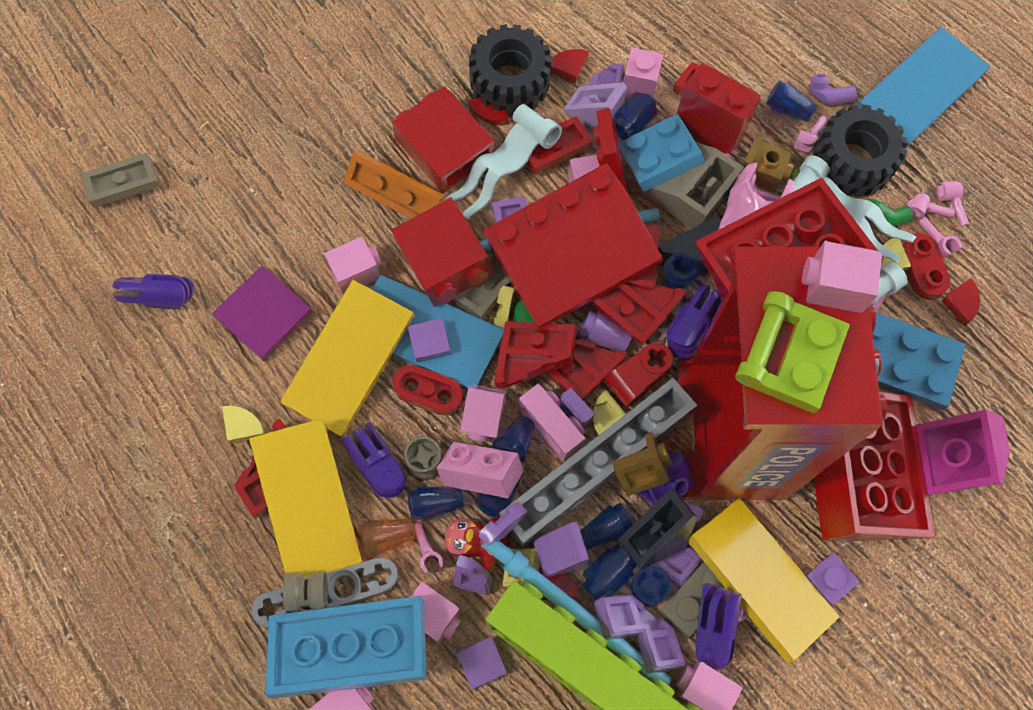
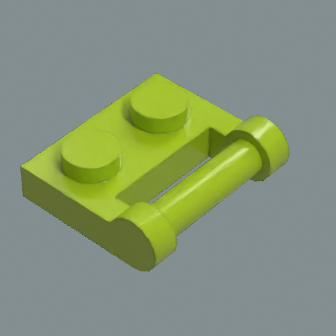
M769 292L763 304L765 315L746 362L740 363L735 378L745 386L815 414L821 407L850 324L798 304L785 293ZM784 320L795 326L775 376L768 373L765 367Z

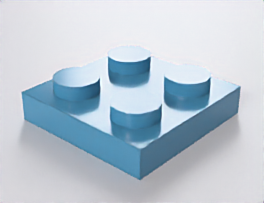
M678 114L619 142L621 153L642 192L705 163L701 150Z

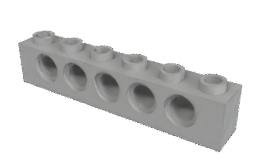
M674 378L670 379L515 500L513 503L519 502L528 512L509 534L521 549L526 548L533 540L541 536L616 476L612 461L647 449L645 434L652 432L658 443L686 421L695 410L697 404ZM505 509L500 512V517L506 512Z

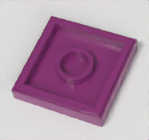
M261 266L212 315L264 362L313 312L306 303Z

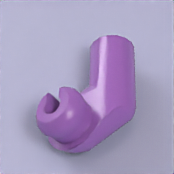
M815 74L811 77V84L808 86L810 94L824 104L831 106L856 101L857 93L854 86L834 89L828 85L829 79L825 74Z

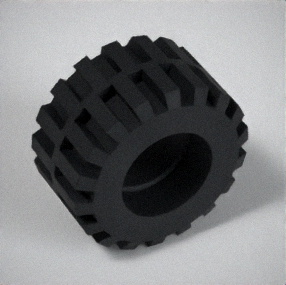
M507 24L500 25L498 30L492 27L487 30V36L481 34L477 38V44L472 45L471 55H469L470 87L473 90V96L475 98L481 97V102L486 106L491 102L492 109L499 111L500 107L504 106L508 116H513V112L522 104L527 105L532 110L538 107V101L543 102L546 97V91L549 90L551 74L550 49L548 45H544V39L540 35L534 36V30L530 28L522 30L521 25L514 24V28H507ZM512 65L523 69L524 72L514 76H507L495 70L502 66Z
M851 105L848 110L842 108L837 111L835 116L832 115L819 136L812 154L823 159L830 167V173L827 177L847 196L849 193H853L854 198H862L864 193L871 196L877 190L881 191L899 169L907 154V150L904 149L908 144L907 137L901 136L904 132L902 126L895 125L896 119L892 115L889 117L884 115L885 110L880 108L876 111L872 110L871 105H863L861 109L857 105ZM846 144H854L864 148L872 159L856 156L848 149Z

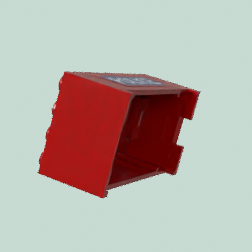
M734 246L731 252V262L734 265L735 280L693 358H678L676 362L677 383L697 404L693 411L695 451L681 452L691 465L689 472L695 483L684 494V500H737L738 498L741 500H786L883 425L887 414V403L885 396L879 394L878 376L881 371V355L878 349H874L872 333L876 326L874 307L868 306L863 313L806 303L808 285L802 284L803 269L809 256L814 257L820 247ZM769 292L785 293L798 304L850 324L821 407L815 414L745 386L735 378L740 363L746 362L765 315L763 304ZM783 320L765 367L768 373L776 376L793 332L794 324Z

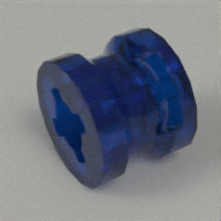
M648 566L640 569L631 580V595L641 601L645 607H654L669 596L672 587L671 579L666 571L657 566Z

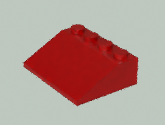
M607 163L483 229L492 254L539 330L663 262L659 250L625 188Z
M822 177L695 242V246L723 301L735 280L734 265L731 262V252L734 246L821 247L824 241L878 251Z
M879 392V394L885 396L887 403V414L883 425L814 477L822 540L853 542L935 538L912 396Z

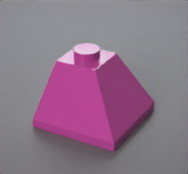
M985 409L916 424L929 496L1003 483L1010 454L1003 416Z

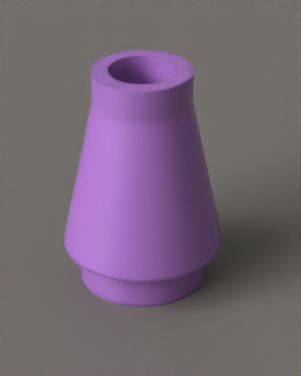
M589 310L578 331V336L584 338V340L594 342L598 346L625 352L631 341V337L600 311L595 313Z

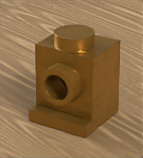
M756 135L743 167H746L748 164L757 163L756 185L775 192L780 181L787 183L794 164L789 162L792 152L761 141L762 137Z

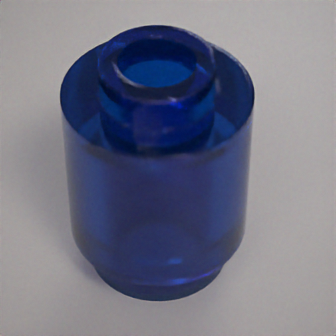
M635 92L616 111L613 121L618 138L625 140L643 131L657 117V105L650 95Z
M616 544L612 549L606 548L582 572L585 578L582 586L596 600L601 597H613L634 576L633 570L638 565L622 546Z

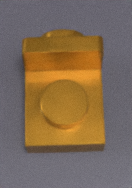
M652 432L645 434L647 449L612 461L614 472L627 497L670 482L666 466L672 464L670 455L664 443L657 444Z

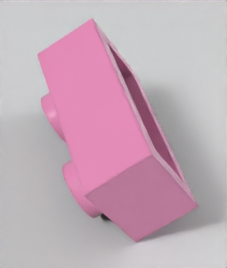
M538 383L519 398L518 409L559 458L565 462L583 447L585 442L583 434L585 430L575 417L571 416L568 418L560 409L562 404L555 393L550 389L545 391Z
M458 442L452 443L437 466L443 486L509 498L523 473L518 453Z

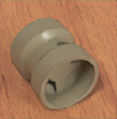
M421 436L412 439L407 444L404 458L411 475L416 479L430 480L438 475L437 466L442 460V454L435 440L430 437Z
M314 571L310 575L302 576L299 572L285 573L283 605L286 612L299 611L302 607H310L312 610L327 608L328 577L326 571Z

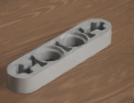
M381 557L327 573V608L351 605L392 591L399 580V573L395 564L389 559ZM382 566L385 571L391 570L392 575L386 577L387 584L381 586L377 580L368 582L366 585L369 591L362 593L363 585L357 572L364 570L363 575L365 578L377 574L376 568ZM342 577H350L355 582V590L347 598L338 597L334 590L335 583ZM283 587L258 596L254 601L252 616L260 626L268 628L269 617L262 616L261 612L267 609L268 601L271 600L274 605L283 604ZM301 608L299 611H294V612L309 611V610H304V609ZM282 609L275 612V615L286 614L290 612H286L285 609Z

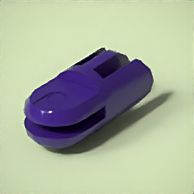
M147 273L144 277H121L115 279L112 285L115 289H122L113 292V297L116 301L143 304L145 308L178 309L189 302L194 293L193 283L188 278L168 274Z
M700 286L688 305L682 306L666 332L667 346L674 357L680 359L688 358L699 347L721 301V295L717 289L710 293V286Z
M371 422L365 424V431L358 428L352 432L354 442L348 435L340 439L341 444L375 493L380 497L393 498L404 490L406 484L404 469Z
M705 583L702 588L695 653L699 662L705 663L714 670H720L731 662L734 655L742 594L738 592L731 594V591L722 587L717 589L715 585Z

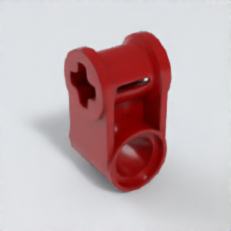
M651 343L632 358L613 369L604 378V381L627 408L637 402L667 375L673 361L672 352L664 344ZM649 359L652 361L659 359L661 361L660 366L655 364L651 367L648 364Z

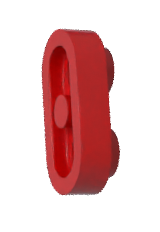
M924 233L913 234L916 238L912 243L905 241L902 244L911 264L910 268L906 271L914 292L919 297L926 300L937 299L950 286L949 273L936 241ZM917 245L923 247L926 252L919 250ZM929 275L934 276L938 283L931 281Z
M415 365L402 367L393 378V387L397 397L408 404L439 415H451L462 405V389L459 383L452 378ZM409 382H416L418 388L414 391H408L406 385ZM442 394H449L452 397L448 403H441L438 399Z

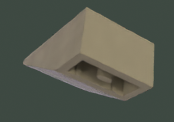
M696 142L703 154L705 163L642 192L628 164L625 166V172L623 173L629 187L691 229L712 218L729 196L730 190L738 179V175L745 168L718 149Z

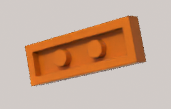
M361 151L352 154L343 182L410 219L438 205L445 199V195Z

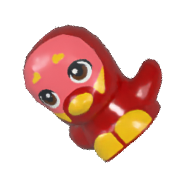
M493 517L490 521L496 523L499 517ZM457 519L452 522L445 533L447 550L456 557H459V555L468 558L481 556L482 566L487 571H490L495 562L499 560L481 547L483 541L478 535L485 525L469 519ZM509 533L505 538L499 540L507 547L509 546Z

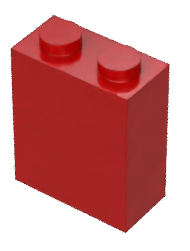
M701 62L684 86L676 114L680 116L695 142L716 148L722 153H728L732 156L746 134L762 95Z
M445 86L436 92L428 93L419 104L410 110L402 111L392 121L395 140L442 194L469 176L472 165L478 157L494 152V140Z
M452 197L391 229L395 240L433 307L453 300L458 294L472 286L484 283L495 274L487 253Z

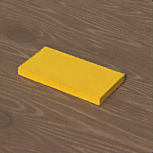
M352 280L280 402L312 421L323 418L325 427L328 430L344 437L413 320L414 312Z
M323 418L249 438L285 573L299 572L302 576L310 575L314 571L330 573L362 563Z
M740 498L690 537L688 543L722 585L730 590L731 594L734 592L742 594L740 607L787 664L799 657L840 617Z

